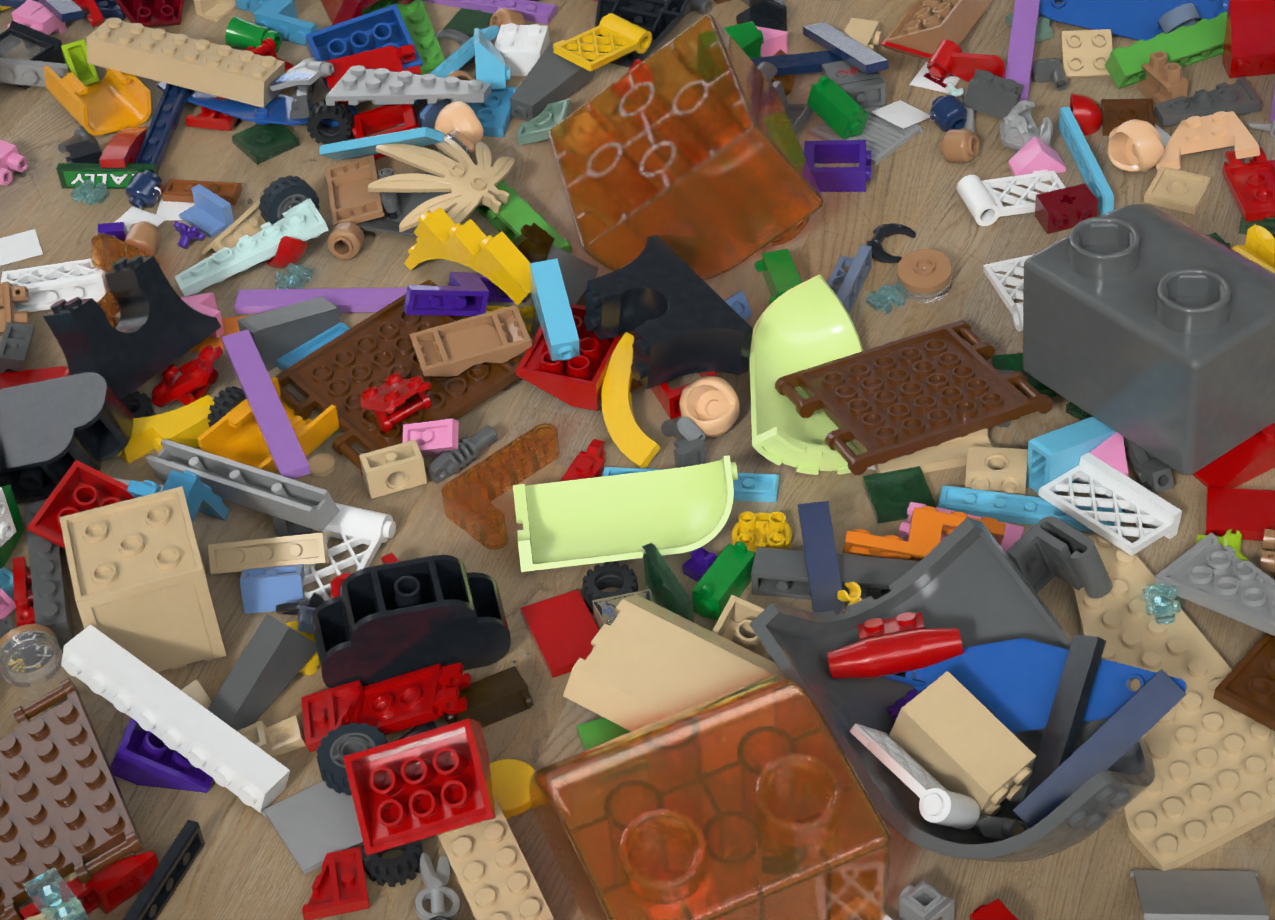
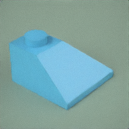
M474 28L476 79L484 83H491V89H506V81H510V66H505V58L479 28Z

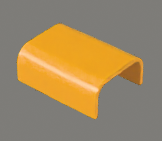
M48 65L44 66L47 90L91 135L99 136L120 131L127 127L140 126L147 121L151 114L150 90L135 75L106 68L107 73L100 83L85 86L72 72L66 73V76L61 79Z
M273 377L271 381L307 458L338 431L339 420L336 406H329L314 420L310 418L303 420L302 417L295 416L294 411L281 400L278 378ZM247 399L243 400L197 438L199 448L202 451L279 475Z

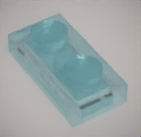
M55 867L23 884L27 895L45 920L89 919L85 909Z

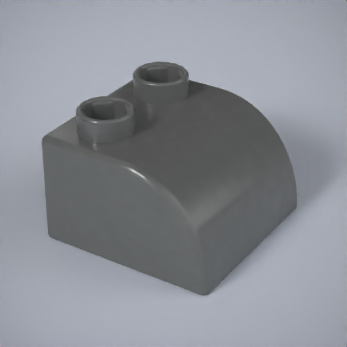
M1127 205L1110 211L1101 217L1086 219L1075 225L1068 236L1025 260L1023 286V370L1177 472L1186 476L1192 475L1275 422V273L1162 209L1151 205Z

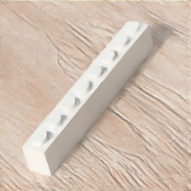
M91 624L64 645L61 666L68 674L76 676L88 685L95 694L103 696L118 711L126 713L138 722L141 728L150 731L161 739L168 748L176 750L187 758L194 767L200 768L210 775L218 785L226 787L233 792L245 805L251 806L261 813L286 789L290 773L287 767Z

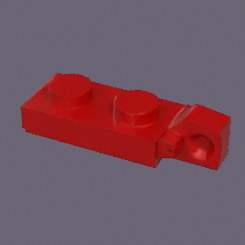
M593 439L588 445L587 452L581 451L576 456L560 482L600 477L604 472V463L606 461L604 457L606 454L604 451L605 442Z
M25 556L12 559L16 623L19 627L35 624V613L31 589V571L27 567Z

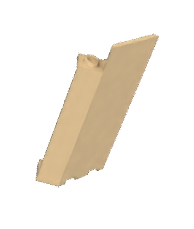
M637 594L622 599L616 607L618 612L616 619L610 626L604 624L591 641L593 649L587 659L579 658L573 666L563 697L729 783L741 776H745L751 767L752 760L774 771L778 770L812 719V715L777 664Z

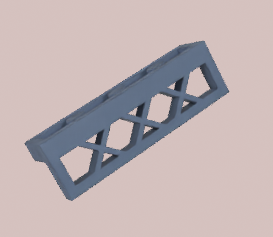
M861 245L855 258L840 256L827 282L842 302L848 314L872 268V246ZM844 266L850 267L847 273L843 270ZM842 283L840 288L837 289L835 285Z

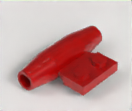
M904 612L894 618L883 620L872 618L862 624H857L860 641L827 653L832 679L876 678L924 669L963 655L964 652L959 628L925 629L922 612Z

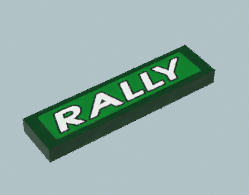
M58 163L56 168L62 189H126L137 172L148 170L158 176L156 164H127L126 168H101L100 164Z

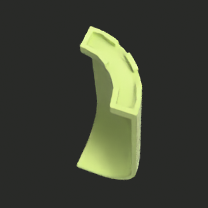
M820 274L779 296L766 308L753 328L749 357L752 446L769 461L776 465L783 463L795 467L796 472L819 475V471H837L838 475L852 473L848 469V463L837 451L831 450L825 443L826 436L839 428L821 409L816 410L809 418H802L796 412V406L775 389V383L780 377L863 351L859 336L848 312ZM800 386L794 388L804 399L809 398ZM851 441L846 442L856 455L861 454Z
M730 455L723 456L718 461L680 468L526 486L525 484L513 485L516 521L518 524L523 523V530H517L521 572L679 554L704 546L722 530L729 518L734 498L733 480H738L736 462H730Z

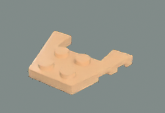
M1220 111L1203 117L1192 116L1180 122L1165 146L1164 155L1157 162L1156 169L1158 172L1160 167L1164 166L1178 170L1181 169V155L1229 146H1235L1236 159L1259 156V144L1234 111Z

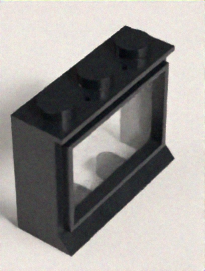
M12 21L10 27L0 34L1 58L65 63L60 39ZM13 84L25 90L31 87L27 85Z

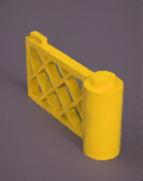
M609 13L601 19L598 26L566 41L561 40L554 43L553 53L591 72L632 51L640 54L646 52L651 44L652 34L613 13Z

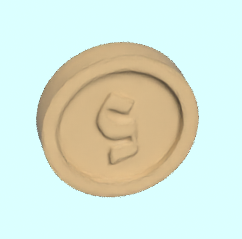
M320 453L308 459L310 475L314 477H324L335 470V460L329 454Z

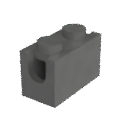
M977 69L974 78H971L963 106L1003 120L1010 113L1011 109L1020 102L1024 85L1012 79L993 75L989 71Z

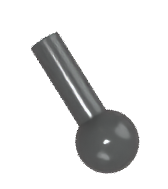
M80 126L75 130L74 136L58 145V150L61 153H65L68 151L66 146L92 139L94 135H91Z

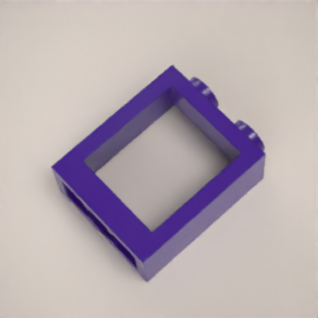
M866 140L804 142V192H866V181H871V150H866ZM859 163V167H815V164Z

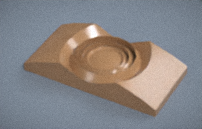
M374 154L325 168L334 228L341 222L358 224L385 216L381 192H368V185L380 179Z
M517 305L409 334L423 375L431 377L458 376L470 367L485 362L503 364L532 346V341Z

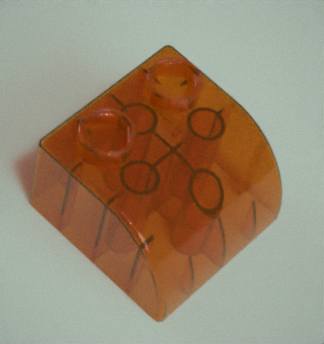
M710 14L701 18L549 131V139L581 248L594 260L612 271L620 269L636 259L644 250L647 237L657 234L703 280H708L728 272L767 245H780L794 239L803 231L809 222L811 214L823 206L822 195L776 88L713 15Z
M773 674L540 768L530 778L529 794L531 807L584 920H883L886 916L891 835L822 713L802 687L785 675Z

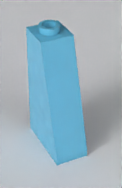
M558 259L530 263L531 296L551 360H569L580 356L579 337Z
M1092 416L1028 441L1026 485L1039 493V488L1078 466L1081 456L1091 452L1115 434L1116 431Z

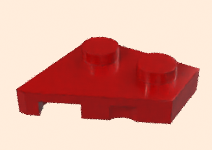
M218 96L215 99L224 100L225 98ZM203 106L201 107L202 113L197 116L189 114L185 118L187 127L217 129L220 131H231L238 120L237 117Z
M360 680L301 697L305 745L309 752L317 751L318 746L321 745L320 741L331 730H335L341 725L350 724L364 692Z
M361 847L327 853L321 865L322 871L316 876L312 885L313 893L308 905H303L302 914L304 920H315L370 908Z

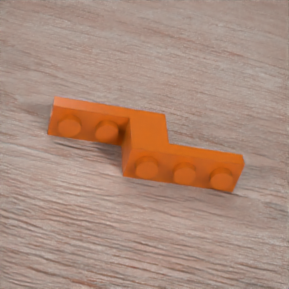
M930 506L914 507L907 541H903L895 535H885L884 537L871 535L869 531L863 529L847 530L843 552L868 557L921 561L940 543L941 535L948 536L968 515L963 512H951L950 514L938 512L936 508ZM991 517L972 518L982 522L998 544L1001 545L1005 535L1006 524L999 523L997 519Z

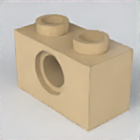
M416 440L359 455L364 482L371 499L427 484L424 461Z
M968 446L965 488L1025 495L1028 449Z

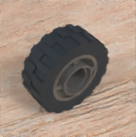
M288 175L287 177L278 178V180L271 182L268 188H265L259 205L262 218L266 223L274 224L284 218L282 213L309 198L319 211L320 201L316 196L317 193L304 179Z
M350 723V725H341L337 729L331 730L326 737H323L320 741L321 745L317 748V761L323 782L325 781L328 788L334 789L339 794L352 795L343 757L388 743L384 733L380 732L377 727L369 726L366 723Z

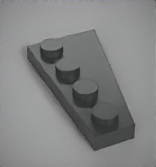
M1243 76L1236 78V83L1231 85L1224 82L1216 85V89L1209 92L1202 89L1196 91L1194 96L1190 98L1180 96L1155 104L1154 113L1162 126H1175L1189 117H1203L1220 111H1234L1236 115H1246L1251 112L1261 111L1262 102Z

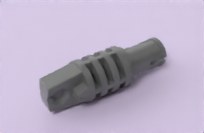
M486 425L470 438L460 439L457 450L443 451L427 467L429 478L438 484L453 474L456 475L460 470L470 465L472 461L477 460L483 449L498 440L494 429Z

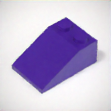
M131 717L110 764L114 776L142 786L207 793L213 780L210 775L200 768L194 767L187 758L176 750L168 748L153 733L141 728L138 722Z

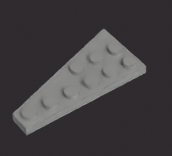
M357 65L349 68L325 96L326 106H335V101H348L349 105H358V103L366 100H371L375 105L414 104V99H428V104H437V101L450 99L451 102L484 103L491 94V83H484L478 79L467 81L459 80L457 77L442 78L436 77L433 74L416 75L409 71L391 72L385 68H378L376 70L366 69L364 66Z
M1213 533L1207 535L1155 576V587L1275 636V580L1250 561H1242L1236 557V551L1229 545L1223 547L1219 544L1218 537Z

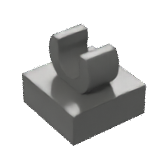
M682 438L674 442L676 447L674 449L676 468L706 463L705 444L699 438L690 442Z

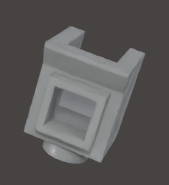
M925 880L917 886L910 884L901 892L899 897V918L901 920H937L940 917L942 920H954L955 901L946 898Z

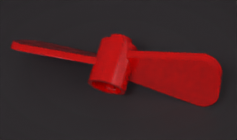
M942 40L933 55L887 41H881L879 44L901 54L929 60L927 63L929 73L937 79L947 78L949 74H952L966 82H970L971 78H974L977 69L989 71L993 75L1005 78V65L1000 57L989 54L962 53L959 45L950 40Z

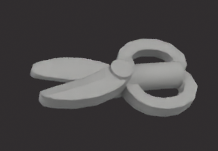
M422 852L419 869L421 878L427 888L421 890L416 896V914L422 920H429L436 916L455 919L460 912V899L453 889L447 887L450 880L449 861L446 856H440L435 873L429 855ZM444 897L449 898L453 903L451 910L447 912L445 911ZM425 899H430L431 913L423 908Z

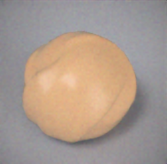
M457 101L446 105L439 112L435 122V130L444 133V136L452 130H457L464 134L475 147L476 143L483 138L484 130L473 109L465 102Z
M1138 119L1126 121L1114 128L1109 134L1108 157L1111 163L1121 170L1130 172L1149 171L1164 155L1165 151L1160 134L1147 121Z
M717 376L702 377L687 385L683 389L679 400L681 416L691 419L706 437H718L725 434L735 424L740 413V403L735 390L726 380Z

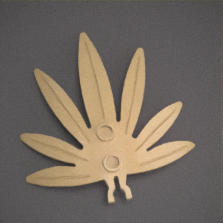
M444 136V142L434 145L449 157L416 145L381 144L376 146V152L434 175L407 173L388 176L368 185V192H451L429 199L417 206L401 221L399 232L418 226L420 223L417 220L422 214L428 210L432 213L439 207L445 212L448 211L446 214L455 224L458 222L462 224L477 206H488L493 212L499 214L502 203L505 205L509 203L510 194L506 191L498 190L495 186L511 172L515 159L509 156L500 157L491 167V152L484 142L478 141L476 143L475 157L477 165L473 163L462 147Z

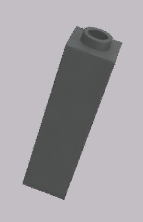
M551 42L510 98L511 116L520 120L530 121L538 116L547 104L566 99L592 79L595 75V70L590 72L553 53L554 43Z
M552 245L545 261L558 259L569 303L581 305L587 294L588 281L596 278L599 268ZM536 309L534 310L530 334L534 336L541 326Z
M320 296L244 317L237 322L240 332L249 330L265 368L269 372L277 367L276 360L340 323L339 317H341V313L334 303H330Z
M266 614L208 710L236 731L254 724L316 653V643L269 614Z

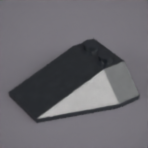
M598 0L595 27L600 24L604 16L613 13L652 34V41L646 52L640 54L632 51L610 63L631 67L636 59L643 61L685 17L692 0Z

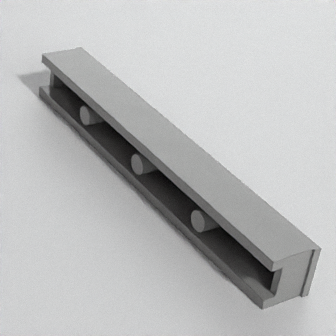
M163 439L160 442L163 448L156 456L149 455L146 458L156 474L155 476L159 479L166 481L171 470L180 473L188 470L201 477L199 481L209 485L212 488L211 492L220 496L223 500L323 532L340 511L328 490L167 439Z

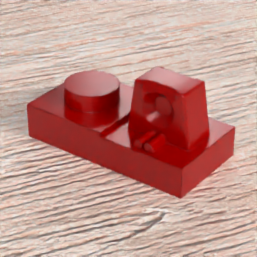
M72 0L84 13L90 11V14L86 16L93 28L99 27L105 22L94 0Z

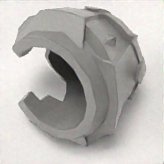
M1026 100L1020 101L1000 123V142L1004 147H1008L1015 153L1034 136L1050 146L1053 135L1050 118H1042L1043 125L1038 128L1032 119L1030 110L1035 106V103Z

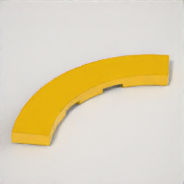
M625 332L611 355L603 380L601 394L602 412L607 430L620 451L634 465L645 469L660 450V446L642 432L633 416L630 388L631 381L634 379L631 373L634 336Z

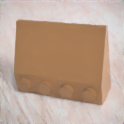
M915 0L884 41L933 55L939 43L944 39L953 41L957 45L965 40L968 32L976 26L978 19L985 14V10L990 5L991 0Z

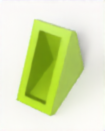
M84 39L61 46L68 73L72 72L85 86L100 83L95 66L87 63V46Z

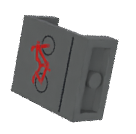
M845 60L821 64L822 76L826 75L829 79H832L863 109L886 105L885 82L879 72L866 74Z

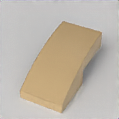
M296 715L269 727H266L261 720L237 731L271 757L306 746L302 725Z

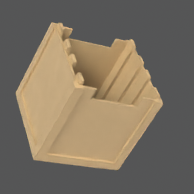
M183 486L59 517L75 601L84 629L91 624L158 674L163 670H176L187 667V664L205 660L206 662L226 656Z

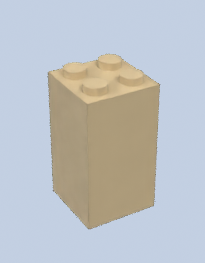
M948 671L901 708L889 734L897 744L949 791L975 799L979 805L980 815L994 816L1001 808L1000 803L1005 798L1012 801L1023 790L1024 786L1022 784L1033 773L1030 766L1036 755Z

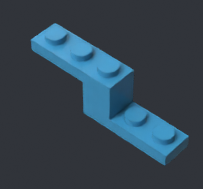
M235 0L237 9L254 13L257 25L278 31L282 35V40L307 46L306 34L317 31L316 24L298 19L294 0Z
M171 470L162 491L183 486L192 523L198 511L224 521L227 520L231 510L222 503L223 498L211 492L212 488L209 485L199 481L201 478L199 475L188 470H184L183 473ZM131 480L126 491L134 498L161 492L162 487L150 480H144L143 483Z

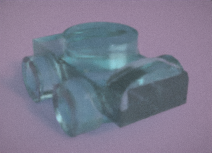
M87 179L82 185H78L71 192V197L76 202L84 200V203L88 205L102 204L109 196V191H106L107 187L102 182H99L93 188L94 183Z
M290 263L286 268L289 274L286 275L282 271L276 273L275 280L277 282L275 286L276 289H300L303 286V281L309 282L312 279L313 271L302 264L297 267V265Z
M895 283L892 286L884 285L879 288L878 293L875 291L870 292L866 298V303L876 311L881 309L885 314H889L893 308L891 303H894L899 308L904 306L906 299L903 297L907 296V291L900 283Z
M1166 584L1147 585V588L1142 589L1143 601H1150L1146 603L1147 615H1154L1155 621L1158 624L1174 622L1175 613L1181 611L1180 601L1171 600L1177 596L1176 587L1168 586L1167 588Z

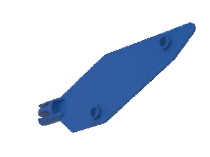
M1041 0L1039 14L1052 21L1090 30L1111 29L1112 35L1137 41L1144 39L1146 41L1163 33L1158 24L1159 19L1168 11L1180 5L1193 3L1201 19L1206 18L1209 20L1223 12H1228L1229 0Z
M157 83V88L164 91L167 83ZM191 90L187 102L246 121L255 122L258 125L272 123L296 126L308 122V118L292 119L290 117L291 104L294 99L280 93L264 108L227 98L224 100L215 99L218 96ZM347 105L348 111L351 110L354 122V115L358 114L357 108L353 105ZM333 119L321 120L328 127L340 125Z
M1019 638L963 648V655L924 669L906 672V677L899 676L898 674L881 676V678L914 686L917 692L926 689L948 671L1012 733L1046 728L1069 650ZM1101 658L1082 722L1110 718L1157 673ZM1169 676L1186 692L1187 685L1184 680ZM1134 679H1139L1141 683L1137 691L1131 689V682Z

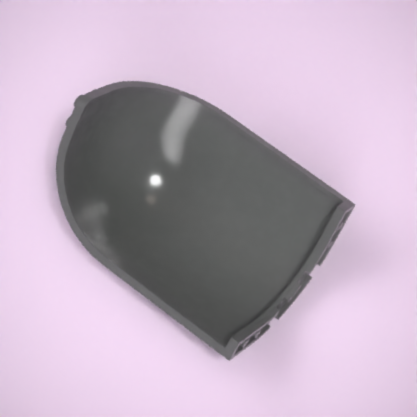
M967 517L918 564L888 586L889 593L877 600L870 596L849 605L846 609L847 612L836 615L833 610L809 612L772 602L749 624L877 811L896 831L927 850L955 858L991 862H1021L1045 858L1062 852L1085 840L1154 781L1155 769L1153 761L1141 737L1107 771H1103L1089 779L1035 826L1008 839L988 838L975 834L973 827L961 830L925 820L919 810L920 798L849 732L856 723L886 732L889 735L896 720L886 711L887 707L895 705V701L900 698L907 699L906 694L910 690L915 689L914 686L881 677L832 679L827 653L860 641L857 624H862L869 619L880 618L883 620L897 617V615L904 612H922L925 629L959 628L963 648L1025 638L1070 650L1071 637L985 525L975 519ZM906 672L897 673L899 676L906 677ZM1109 718L1082 722L1073 752ZM1045 728L1013 733L1037 757ZM1036 758L1030 766L1031 770H1033ZM1030 777L1022 784L1024 786L1023 790L1012 801L1005 798L1000 803L1001 808L994 816L1018 819L1012 810L1024 800Z

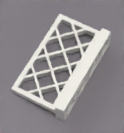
M105 256L2 272L1 284L9 281L13 286H26L28 288L29 301L15 303L16 312L51 309V305L62 299L68 302L76 297L80 299L93 298L96 302L108 301L107 279L105 276L108 270V261Z
M1089 452L1080 457L1078 466L1039 488L1038 496L1131 556L1163 536L1168 539L1176 536L1182 515V510ZM1076 479L1080 483H1072V481ZM1054 491L1068 492V496L1057 495V494H1055V493H1053V492H1054ZM1073 492L1089 493L1090 497L1074 496ZM1095 494H1099L1103 498H1095ZM1075 506H1089L1091 511L1080 510ZM1097 507L1113 508V512L1097 511ZM1118 508L1123 509L1127 513H1119ZM1098 521H1113L1115 526L1103 525ZM1120 522L1136 523L1137 527H1123L1120 525ZM1142 524H1146L1151 528H1143ZM1122 536L1138 537V540L1131 543Z

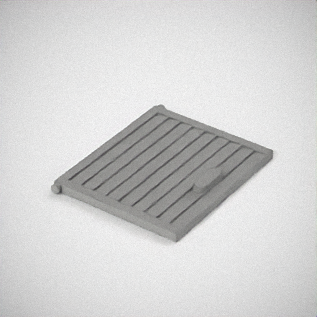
M879 107L864 109L868 113L865 128L860 135L842 139L823 120L811 128L809 134L823 141L866 140V150H871V163L877 165L917 134L923 133L924 129L917 124L903 129L871 113L879 109Z
M325 781L284 799L261 812L263 818H268L304 875L321 867L327 853L362 847L363 840L352 795L335 792L334 789L326 786Z
M1133 870L1129 873L1130 878H1134L1143 920H1269V913L1257 882L1258 872Z

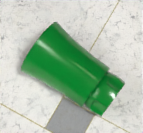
M234 16L228 23L225 41L226 45L231 48L246 49L250 46L257 48L264 39L269 37L275 42L277 53L282 43V35L278 31L271 30V28Z

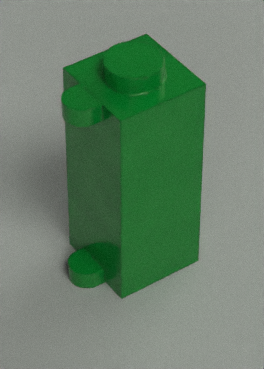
M826 75L822 76L818 83L812 84L806 105L842 139L862 134L868 113Z
M788 249L762 253V260H758L754 264L756 271L763 272L764 279L772 296L769 299V304L789 289L802 283Z
M738 541L735 545L728 543L692 589L693 612L718 621L731 595L739 598L750 584L755 553L748 551L747 546L743 542Z

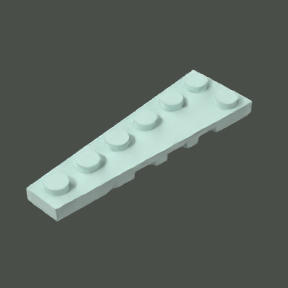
M310 198L306 199L285 213H282L284 218L276 223L271 224L267 222L260 226L262 231L254 236L245 235L241 237L235 247L231 249L224 247L212 256L176 275L175 279L184 297L198 294L203 289L215 283H221L234 274L244 272L262 261L270 260L275 256L280 239L284 236L305 242L309 239L317 238L322 233L328 231L326 222Z

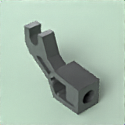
M1123 436L1126 458L1135 469L1140 485L1155 494L1174 488L1171 467L1157 458L1150 460L1144 449Z

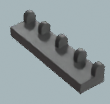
M316 81L311 85L295 86L296 91L293 93L294 100L292 101V109L290 111L292 119L309 117Z

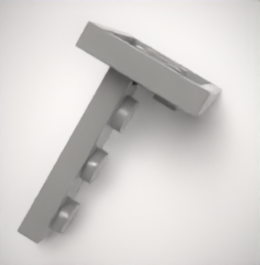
M0 57V83L46 87L44 66L48 65L62 79L66 76L67 64Z

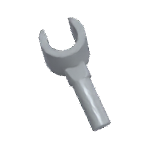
M1275 120L1271 124L1250 122V129L1270 131L1271 136L1275 139Z

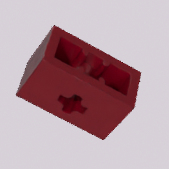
M1085 183L1036 195L1035 217L1047 234L1071 229L1081 221L1097 217L1098 200Z

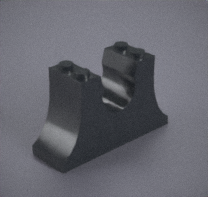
M657 234L647 237L644 250L632 262L620 269L588 281L587 294L585 296V326L600 340L619 337L625 332L635 331L634 343L632 345L631 373L646 389L693 373L715 371L741 375L748 372L753 328Z
M137 255L129 260L127 257L121 258L112 264L113 269L105 274L110 292L115 296L120 307V319L116 328L109 323L105 311L93 298L80 299L76 297L68 302L62 299L51 305L52 311L43 316L64 353L70 375L86 372L98 373L107 381L121 400L221 328L216 317H209L197 312L179 297L167 280L154 255L147 257Z

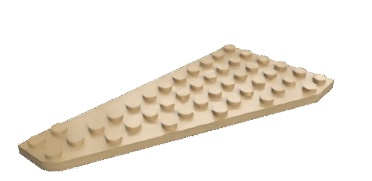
M1094 533L1088 537L1094 541L1111 578L1113 587L1107 595L1101 598H1090L1084 587L1077 590L1071 586L1081 634L1097 636L1106 640L1102 659L1156 673L1162 669L1168 676L1182 679L1187 685L1186 695L1142 736L1153 761L1155 778L1150 786L1122 809L1128 839L1156 870H1175L1275 817V731L1213 698L1216 687L1227 677L1232 669L1170 594L1155 587V576L1136 554L1131 556L1097 533ZM1134 679L1131 682V689L1137 691L1141 683L1139 679Z

